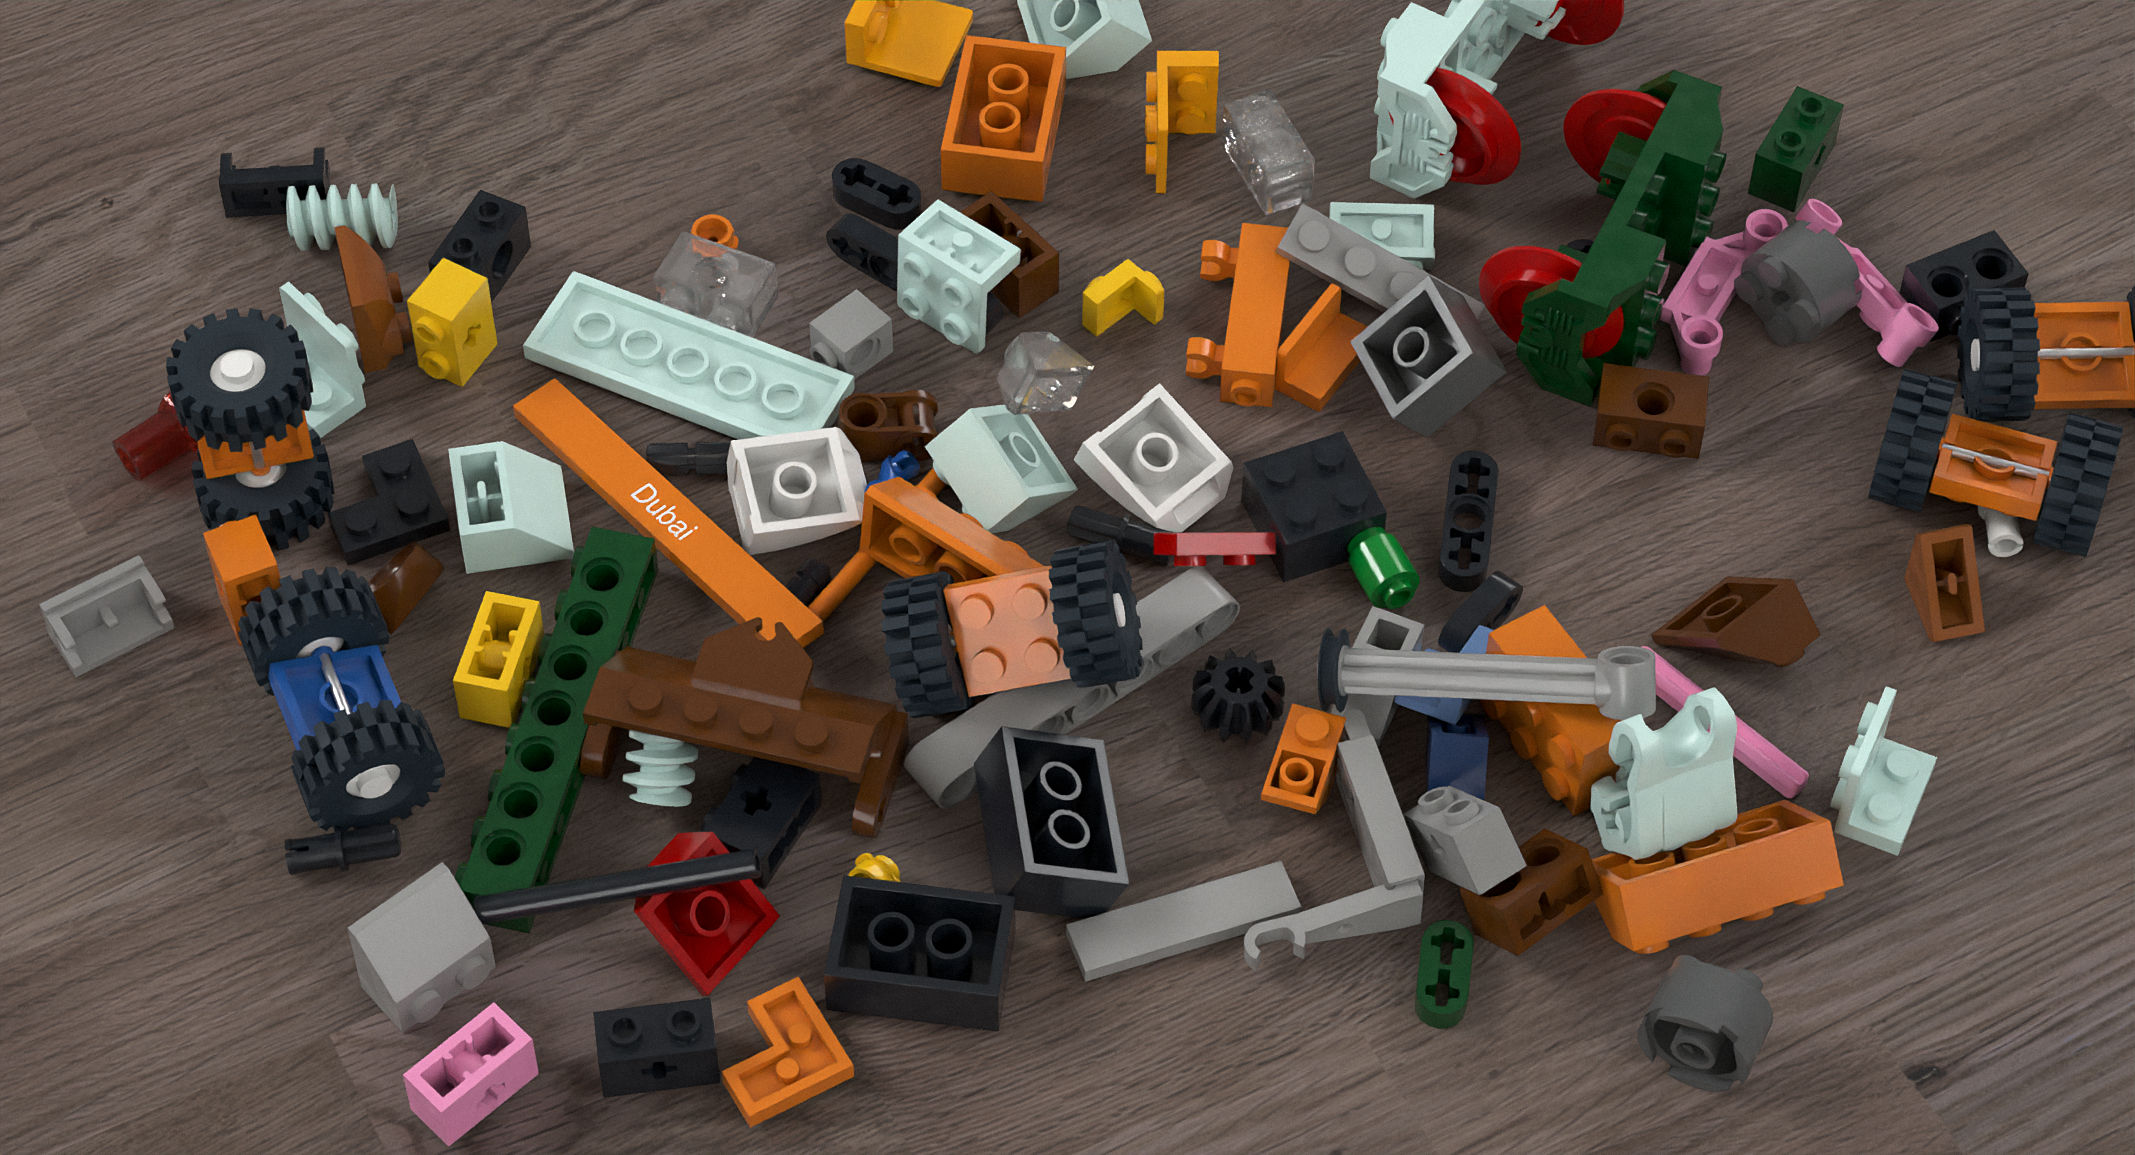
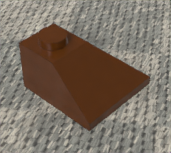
M1727 576L1657 629L1651 636L1655 644L1748 663L1773 664L1776 667H1784L1802 658L1805 654L1804 648L1821 636L1793 579Z

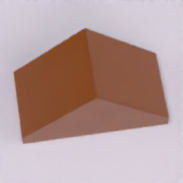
M1965 524L1916 534L1904 580L1929 640L1937 642L1985 632L1972 525Z

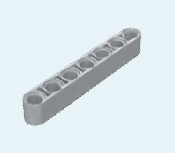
M1193 567L1137 602L1136 611L1137 615L1140 616L1141 622L1139 635L1143 642V650H1140L1143 661L1142 666L1139 667L1141 673L1137 679L1087 688H1078L1076 682H1073L1072 679L996 692L917 743L905 759V770L938 807L943 809L951 808L978 791L974 762L1001 726L1067 734L1223 633L1235 621L1240 611V605L1204 567Z

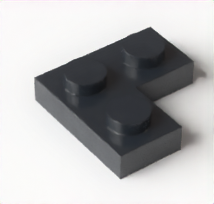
M413 439L363 455L364 469L376 497L328 513L330 526L348 566L407 546L412 542H419L450 531L447 514Z

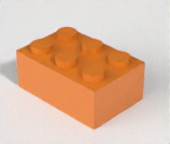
M966 35L941 146L942 190L986 195L992 191L998 197L1043 202L1066 90V47Z
M1545 605L1493 630L1488 635L1486 654L1587 658ZM1480 699L1487 715L1493 720L1498 719L1509 732L1511 742L1518 755L1524 760L1530 759L1541 773L1543 784L1550 796L1557 801L1562 800L1573 816L1591 807V787L1595 782L1604 777L1611 776L1616 783V773L1619 771L1620 765L1614 763L1608 751L1613 728L1617 722L1622 720L1603 716L1596 704Z

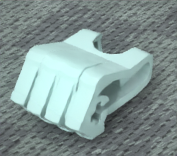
M1715 687L1688 696L1684 707L1664 727L1652 731L1646 726L1642 714L1616 723L1612 731L1608 751L1614 763L1620 765V769L1616 773V783L1611 776H1607L1595 782L1591 787V811L1594 814L1604 849L1639 860L1650 857L1657 852L1675 850L1686 843L1701 840L1715 832V830L1726 828L1736 822L1737 802L1733 752L1737 733V721L1734 711Z

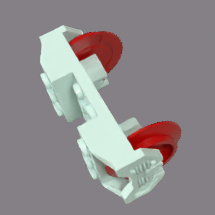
M1452 0L1444 16L1411 2L1399 19L1393 17L1388 22L1381 37V46L1385 47V53L1377 75L1379 80L1377 94L1379 97L1374 108V113L1379 115L1377 154L1371 161L1370 179L1414 199L1443 187L1448 180L1474 185H1490L1507 179L1520 162L1521 140L1512 118L1492 96L1497 88V83L1491 81V78L1525 33L1541 40L1548 36L1555 40L1575 45H1591L1608 39L1615 33L1623 20L1624 0Z

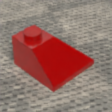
M714 832L678 833L647 867L730 852ZM751 879L636 898L633 910L702 996H708L780 917Z

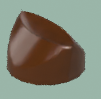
M416 542L408 544L397 552L368 582L387 625V631L391 635L445 569L438 559Z

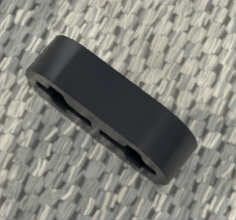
M849 158L835 166L832 172L833 197L842 207L895 230L905 229L922 214L921 191L917 184L911 180L860 158Z
M1499 570L1493 572L1451 615L1440 633L1438 645L1448 652L1460 653L1479 625L1492 630L1499 628L1517 606L1523 592V586Z

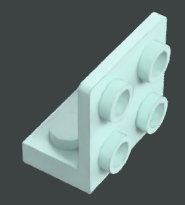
M936 200L898 235L897 304L911 318L920 319L944 334L952 343L962 345L973 353L978 354L985 348L987 293L1020 264L1021 249L942 201Z
M287 282L279 287L287 326L291 324L298 332L299 341L303 340L313 383V392L310 393L312 404L309 411L304 410L309 431L313 428L322 438L366 407L362 388L365 378L358 366L355 352L359 347L354 335L344 324L339 323L335 325L325 316L323 308L310 293L303 295L290 282Z
M1886 686L1879 704L1868 701L1857 729L1858 738L1854 746L1849 745L1838 775L1841 778L1834 792L1830 807L1839 810L1834 829L1835 833L1898 856L1934 770L1937 757L1884 738L1897 690Z

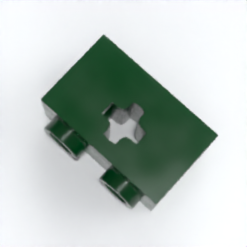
M1797 86L1755 154L1748 194L1795 213L1836 144L1844 104Z

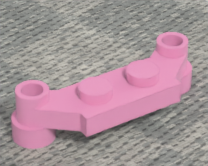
M1809 199L1796 215L1797 221L1810 222L1805 228L1817 234L1825 229L1834 235L1842 225V220L1838 214L1829 206L1816 199ZM1840 240L1853 257L1859 270L1860 277L1854 281L1855 294L1862 290L1861 299L1857 304L1861 309L1859 315L1869 327L1881 333L1883 340L1877 346L1878 353L1890 364L1902 367L1917 347H1925L1938 331V324L1926 311L1914 304L1908 303L1858 248H1853Z
M1770 209L1756 210L1748 216L1743 232L1717 240L1706 237L1704 243H1701L1663 305L1660 320L1669 323L1681 357L1680 367L1686 374L1704 376L1710 371L1713 358L1718 355L1723 338V329L1718 322L1736 294L1734 280L1741 275V267L1745 259L1788 226L1787 221L1780 213Z

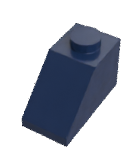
M1462 714L1456 725L1427 715L1426 792L1438 787L1451 786L1485 800L1489 736L1483 715Z

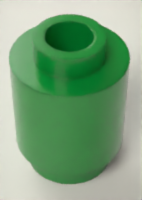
M1381 527L1368 528L1357 534L1347 547L1350 555L1348 563L1372 605L1377 608L1397 609L1406 605L1414 597L1415 591L1420 584V577L1397 538L1387 533Z

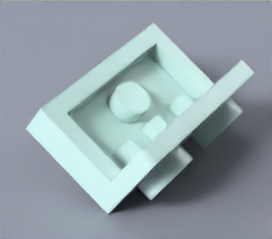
M1330 202V219L1422 270H1432L1435 261V248H1433L1434 205Z

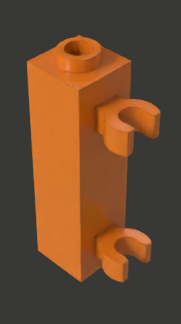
M1242 223L1239 248H1232L1218 240L1203 241L1200 278L1208 281H1220L1231 277L1234 278L1225 346L1216 345L1213 341L1202 337L1189 338L1185 375L1197 379L1220 375L1219 402L1236 403L1246 407H1272L1277 352L1281 343L1291 261L1275 253L1288 227Z

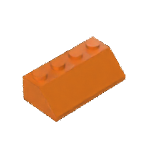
M901 477L873 484L864 494L859 550L904 578L947 571V574H951L954 578V583L1045 567L1030 558L1027 552L1018 544L1001 540L985 530L981 523L971 515L966 513L959 514L941 503L929 489L920 485L914 486Z
M1787 800L1737 814V820L1734 824L1715 830L1709 836L1698 841L1686 843L1675 850L1657 852L1650 857L1634 860L1630 856L1617 852L1591 859L1603 893L1594 902L1612 938L1638 954H1649L1664 950L1669 946V940L1681 936L1705 937L1715 934L1722 929L1721 924L1739 918L1743 921H1754L1769 917L1774 913V907L1790 902L1798 905L1814 903L1826 897L1825 891L1844 886L1830 820Z

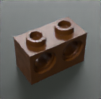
M1545 828L1518 847L1527 865L1526 867L1481 895L1463 887L1459 889L1475 935L1516 956L1523 953L1603 895L1588 848Z

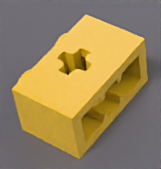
M442 258L410 296L407 304L418 366L435 379H446L463 387L498 344L489 285L486 277Z
M486 591L453 679L460 718L510 728L511 724L516 722L522 705L524 687L528 678H531L538 661L540 644L544 636L539 601Z

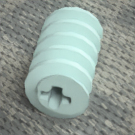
M375 183L371 184L368 198L363 199L357 184H351L347 199H341L336 185H330L326 200L320 199L317 189L313 185L309 186L306 199L301 201L295 186L288 187L286 201L288 232L291 240L295 239L300 251H309L314 237L321 250H330L336 236L334 227L343 225L361 236L371 247L374 244L376 234L383 248H392L398 228V213L393 184L388 198H383L378 184Z
M630 730L629 737L643 743L644 746L643 750L626 752L627 760L640 765V772L623 774L622 780L637 788V793L629 795V798L638 802L660 806L678 807L690 804L692 793L681 785L692 783L695 779V771L684 763L693 762L698 759V749L688 742Z

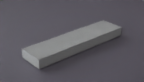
M1278 861L1066 924V936L1086 982L1246 934L1248 929L1257 923L1300 913L1301 904L1282 861Z

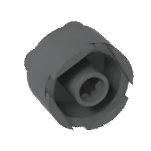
M1806 221L1791 223L1747 257L1742 264L1741 275L1734 280V287L1738 296L1750 304L1757 316L1764 322L1768 336L1775 343L1782 346L1787 345L1791 341L1796 343L1812 341L1855 307L1861 299L1862 290L1855 294L1854 281L1860 277V274L1849 251L1838 238L1827 230L1823 229L1817 234L1805 228L1810 224V222Z
M1678 956L1672 967L1665 972L1639 1026L1637 1039L1641 1050L1652 1062L1656 1055L1660 1056L1671 1065L1667 1074L1689 1086L1721 1092L1730 1090L1734 1081L1740 1080V1085H1742L1747 1080L1773 1023L1772 1008L1768 1000L1761 993L1763 988L1761 979L1746 969L1736 968L1729 971L1716 965L1703 963L1693 956Z

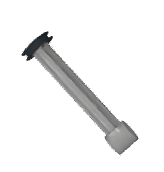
M1327 628L1321 639L1317 679L1319 702L1324 712L1329 710L1331 704H1335L1336 709L1341 713L1345 709L1349 693L1596 704L1603 716L1618 720H1625L1638 714H1642V717L1646 718L1656 711L1655 653L1643 647H1612L1601 651L1598 654V659L1357 649L1350 648V639L1345 628L1340 630L1338 636H1334L1333 631Z

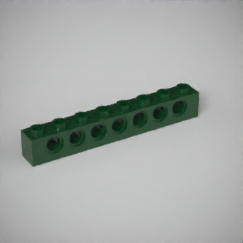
M592 526L585 546H577L571 562L572 581L568 590L561 589L559 592L554 613L555 621L557 622L553 633H545L542 638L538 654V663L540 665L536 679L528 678L522 695L523 715L520 723H512L507 733L505 742L507 758L503 769H495L490 779L488 788L490 804L485 816L478 815L474 822L471 834V848H473L469 862H461L456 871L455 880L473 910L476 896L545 885L549 881L586 776L580 770L583 742L589 727L588 724H584L583 711L599 668L613 658L617 651H622L633 644L658 573L654 538ZM569 678H578L575 680H567ZM558 722L562 723V724H560V725L550 726V724H553V723H558ZM538 768H547L544 771L533 772V770ZM521 814H530L526 818H514ZM503 861H515L506 866L497 865ZM536 916L485 925L530 934Z

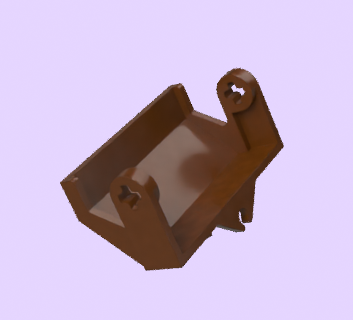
M760 617L704 639L697 661L626 647L622 651H617L613 658L599 668L583 711L584 724L589 725L583 742L580 760V770L583 775L606 779L609 776L616 758L620 727L849 777L850 782L861 784L853 811L852 833L870 838H877L909 745L908 713L897 711L896 704L814 687L811 679L814 663L782 622L775 624L776 636L769 641H761L755 637L763 629V622Z

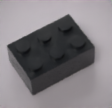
M1001 726L974 762L994 894L1015 896V910L1078 918H1089L1106 913L1129 886V879L1104 740Z
M843 875L824 971L826 1010L999 1031L1016 933L1015 896Z

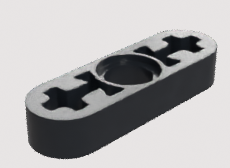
M1480 451L1463 452L1453 459L1450 466L1438 575L1445 586L1458 592L1476 590L1487 577L1499 469L1496 461L1491 456ZM1468 473L1479 474L1477 494L1466 493ZM1461 513H1473L1482 519L1483 524L1475 529H1465L1457 525L1454 518ZM1460 547L1471 548L1469 569L1463 570L1458 568Z

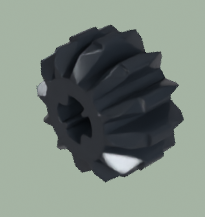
M1229 648L1225 654L1224 661L1209 655L1207 662H1205L1204 670L1197 671L1193 678L1192 690L1194 694H1192L1191 699L1192 710H1194V715L1201 716L1200 723L1203 726L1204 732L1220 728L1219 736L1223 743L1231 734H1239L1246 744L1252 737V731L1265 736L1268 735L1269 730L1272 729V721H1280L1284 711V701L1282 698L1285 696V683L1282 676L1275 675L1276 668L1273 665V660L1257 663V656L1253 649L1245 657H1237L1233 650Z

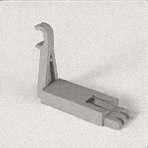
M1349 709L1343 714V717H1346L1344 725L1345 734L1343 742L1338 743L1337 753L1339 758H1337L1338 772H1336V782L1374 888L1297 914L1260 922L1251 926L1244 937V958L1247 964L1255 971L1261 962V951L1257 948L1261 944L1281 939L1288 940L1294 946L1293 954L1303 959L1305 946L1308 943L1397 930L1421 924L1425 874L1375 738L1371 735L1364 714L1358 709Z

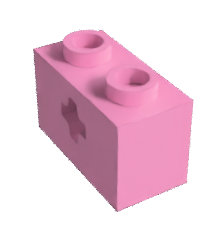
M493 1002L404 1073L403 1078L410 1109L447 1146H450L536 1077L539 1072L533 1039Z

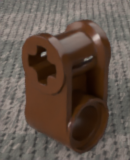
M910 390L898 393L871 394L861 392L852 394L840 404L839 429L843 431L859 453L861 463L884 461L889 455L895 457L902 450L911 452L917 461L927 460L932 457L925 446L939 435L934 426V417L938 412L937 399L931 393L924 390ZM915 405L918 407L919 413L917 414L913 413V406ZM918 437L919 443L917 446L913 444V438Z

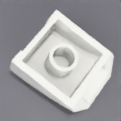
M1160 383L1146 393L1138 404L1102 432L1097 431L1084 441L1074 458V461L1086 474L1122 506L1154 527L1170 532H1183L1226 497L1234 468L1230 459Z
M833 427L731 440L727 458L728 487L739 526L742 547L749 555L799 546L840 533L862 523L864 492L867 482L860 455L841 429Z

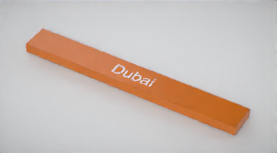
M556 378L513 405L515 418L644 537L654 538L656 548L738 624L760 617L763 622V629L755 636L758 640H772L776 636L775 624L777 622H782L802 648L824 634L823 621Z

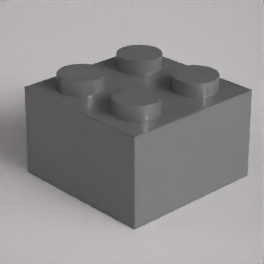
M1429 275L1350 341L1393 420L1427 438L1507 372L1464 296Z

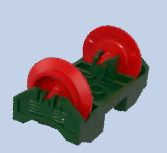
M1672 70L1640 85L1637 91L1604 89L1587 93L1578 98L1569 108L1565 116L1563 132L1571 155L1590 177L1600 183L1596 193L1616 200L1588 254L1560 244L1557 251L1535 246L1505 248L1493 254L1486 261L1479 276V291L1485 307L1499 328L1517 344L1516 355L1542 390L1591 407L1599 393L1603 363L1635 367L1639 358L1647 361L1650 357L1658 335V331L1651 328L1655 326L1664 302V298L1657 296V294H1660L1670 268V264L1663 262V259L1687 266L1695 249H1698L1702 242L1704 243L1706 237L1710 238L1713 230L1714 221L1707 219V217H1710L1713 213L1720 194V187L1714 186L1713 183H1717L1727 157L1726 153L1720 151L1724 130L1719 110L1721 86Z

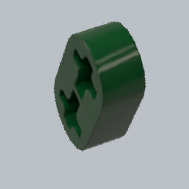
M1440 920L1431 924L1423 934L1420 949L1415 1011L1421 1021L1437 1029L1450 1028L1457 1025L1464 1018L1469 996L1474 947L1473 936L1468 928L1452 920ZM1442 942L1453 944L1451 965L1440 964V947ZM1437 983L1448 984L1447 1006L1440 1007L1435 1005Z

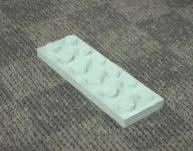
M575 271L571 273L523 344L524 356L528 360L738 440L831 428L839 415L840 404L855 389L853 375Z

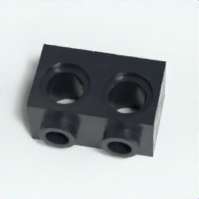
M1992 230L1907 264L1899 294L1908 303L1914 304L1926 311L1936 321L1939 329L1930 341L1932 342L1950 334L1958 335V327L1962 324L1960 318L1961 307H1964L1963 299L1965 294H1968L1969 289L2025 288L2029 273L1997 232Z

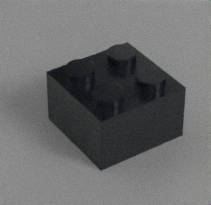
M1343 431L1250 460L1243 464L1241 502L1257 532H1276V554H1269L1283 582L1348 562L1350 555L1347 547L1357 534L1372 527L1385 529L1387 511Z

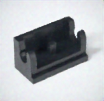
M325 147L314 148L313 165H274L264 168L236 169V165H232V153H221L219 188L226 218L287 214L286 201L289 186H295L300 201L306 199L309 186L315 185L320 199L326 200L330 187V167L328 159L325 160Z

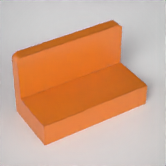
M1333 283L1330 284L1277 352L1275 390L1317 412L1323 409L1361 361L1350 341L1368 327L1340 313L1342 288Z

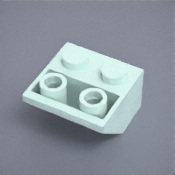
M503 441L448 449L459 533L467 574L572 559L574 548L560 465Z

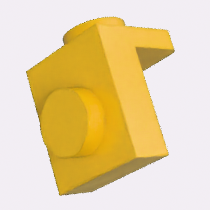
M1127 259L1107 275L1098 276L1088 284L1083 292L1082 325L1097 337L1133 309L1156 325L1164 317V288L1154 274L1141 270L1132 261Z

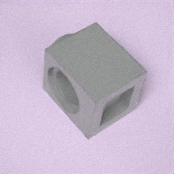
M857 289L809 323L811 342L809 351L812 360L853 375L854 380L893 352L892 319Z

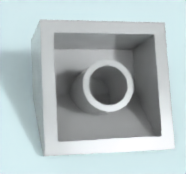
M443 862L347 928L361 987L402 1033L416 1023H423L432 1019L441 1010L444 1003L464 989L469 990L480 985L487 978L490 971L496 967L490 936L451 871Z

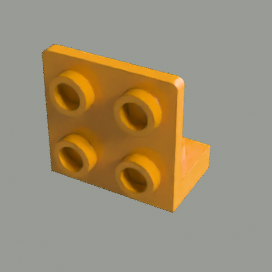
M855 0L844 22L846 63L940 87L973 22V11L936 0Z
M1157 51L1156 71H1146V102H1155V105H1145V136L1147 137V142H1155V144H1146L1145 173L1146 175H1155L1156 193L1166 194L1168 133H1216L1219 51Z

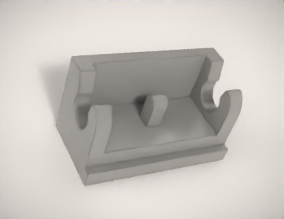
M139 555L39 604L49 637L75 677L175 628L173 619L162 604L166 602V599Z

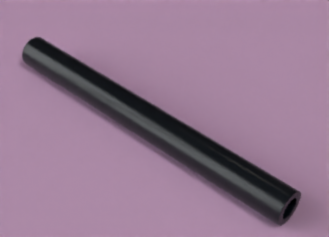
M755 848L476 896L474 899V911L483 925L759 878L762 875L761 859L758 850Z

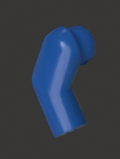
M906 450L900 451L895 457L889 455L881 464L878 479L870 481L865 488V492L873 484L896 477H901L909 482L908 479L917 476L920 470L915 456Z

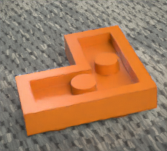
M799 976L747 1001L748 1014L769 1048L722 1071L723 1084L750 1128L854 1077L853 1063Z

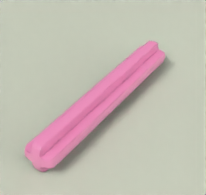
M1641 646V647H1643V648L1649 649V650H1651L1652 652H1654V651H1653L1651 648H1649L1648 646ZM1654 652L1656 695L1679 712L1684 707L1688 696L1704 690ZM1735 715L1737 733L1733 756L1786 798L1793 799L1807 784L1808 772Z

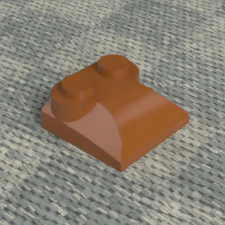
M345 225L334 227L364 371L368 373L386 369L394 356L404 354L403 344L413 342L407 312L396 313L394 304L403 302L397 271L387 273L385 263L361 236Z

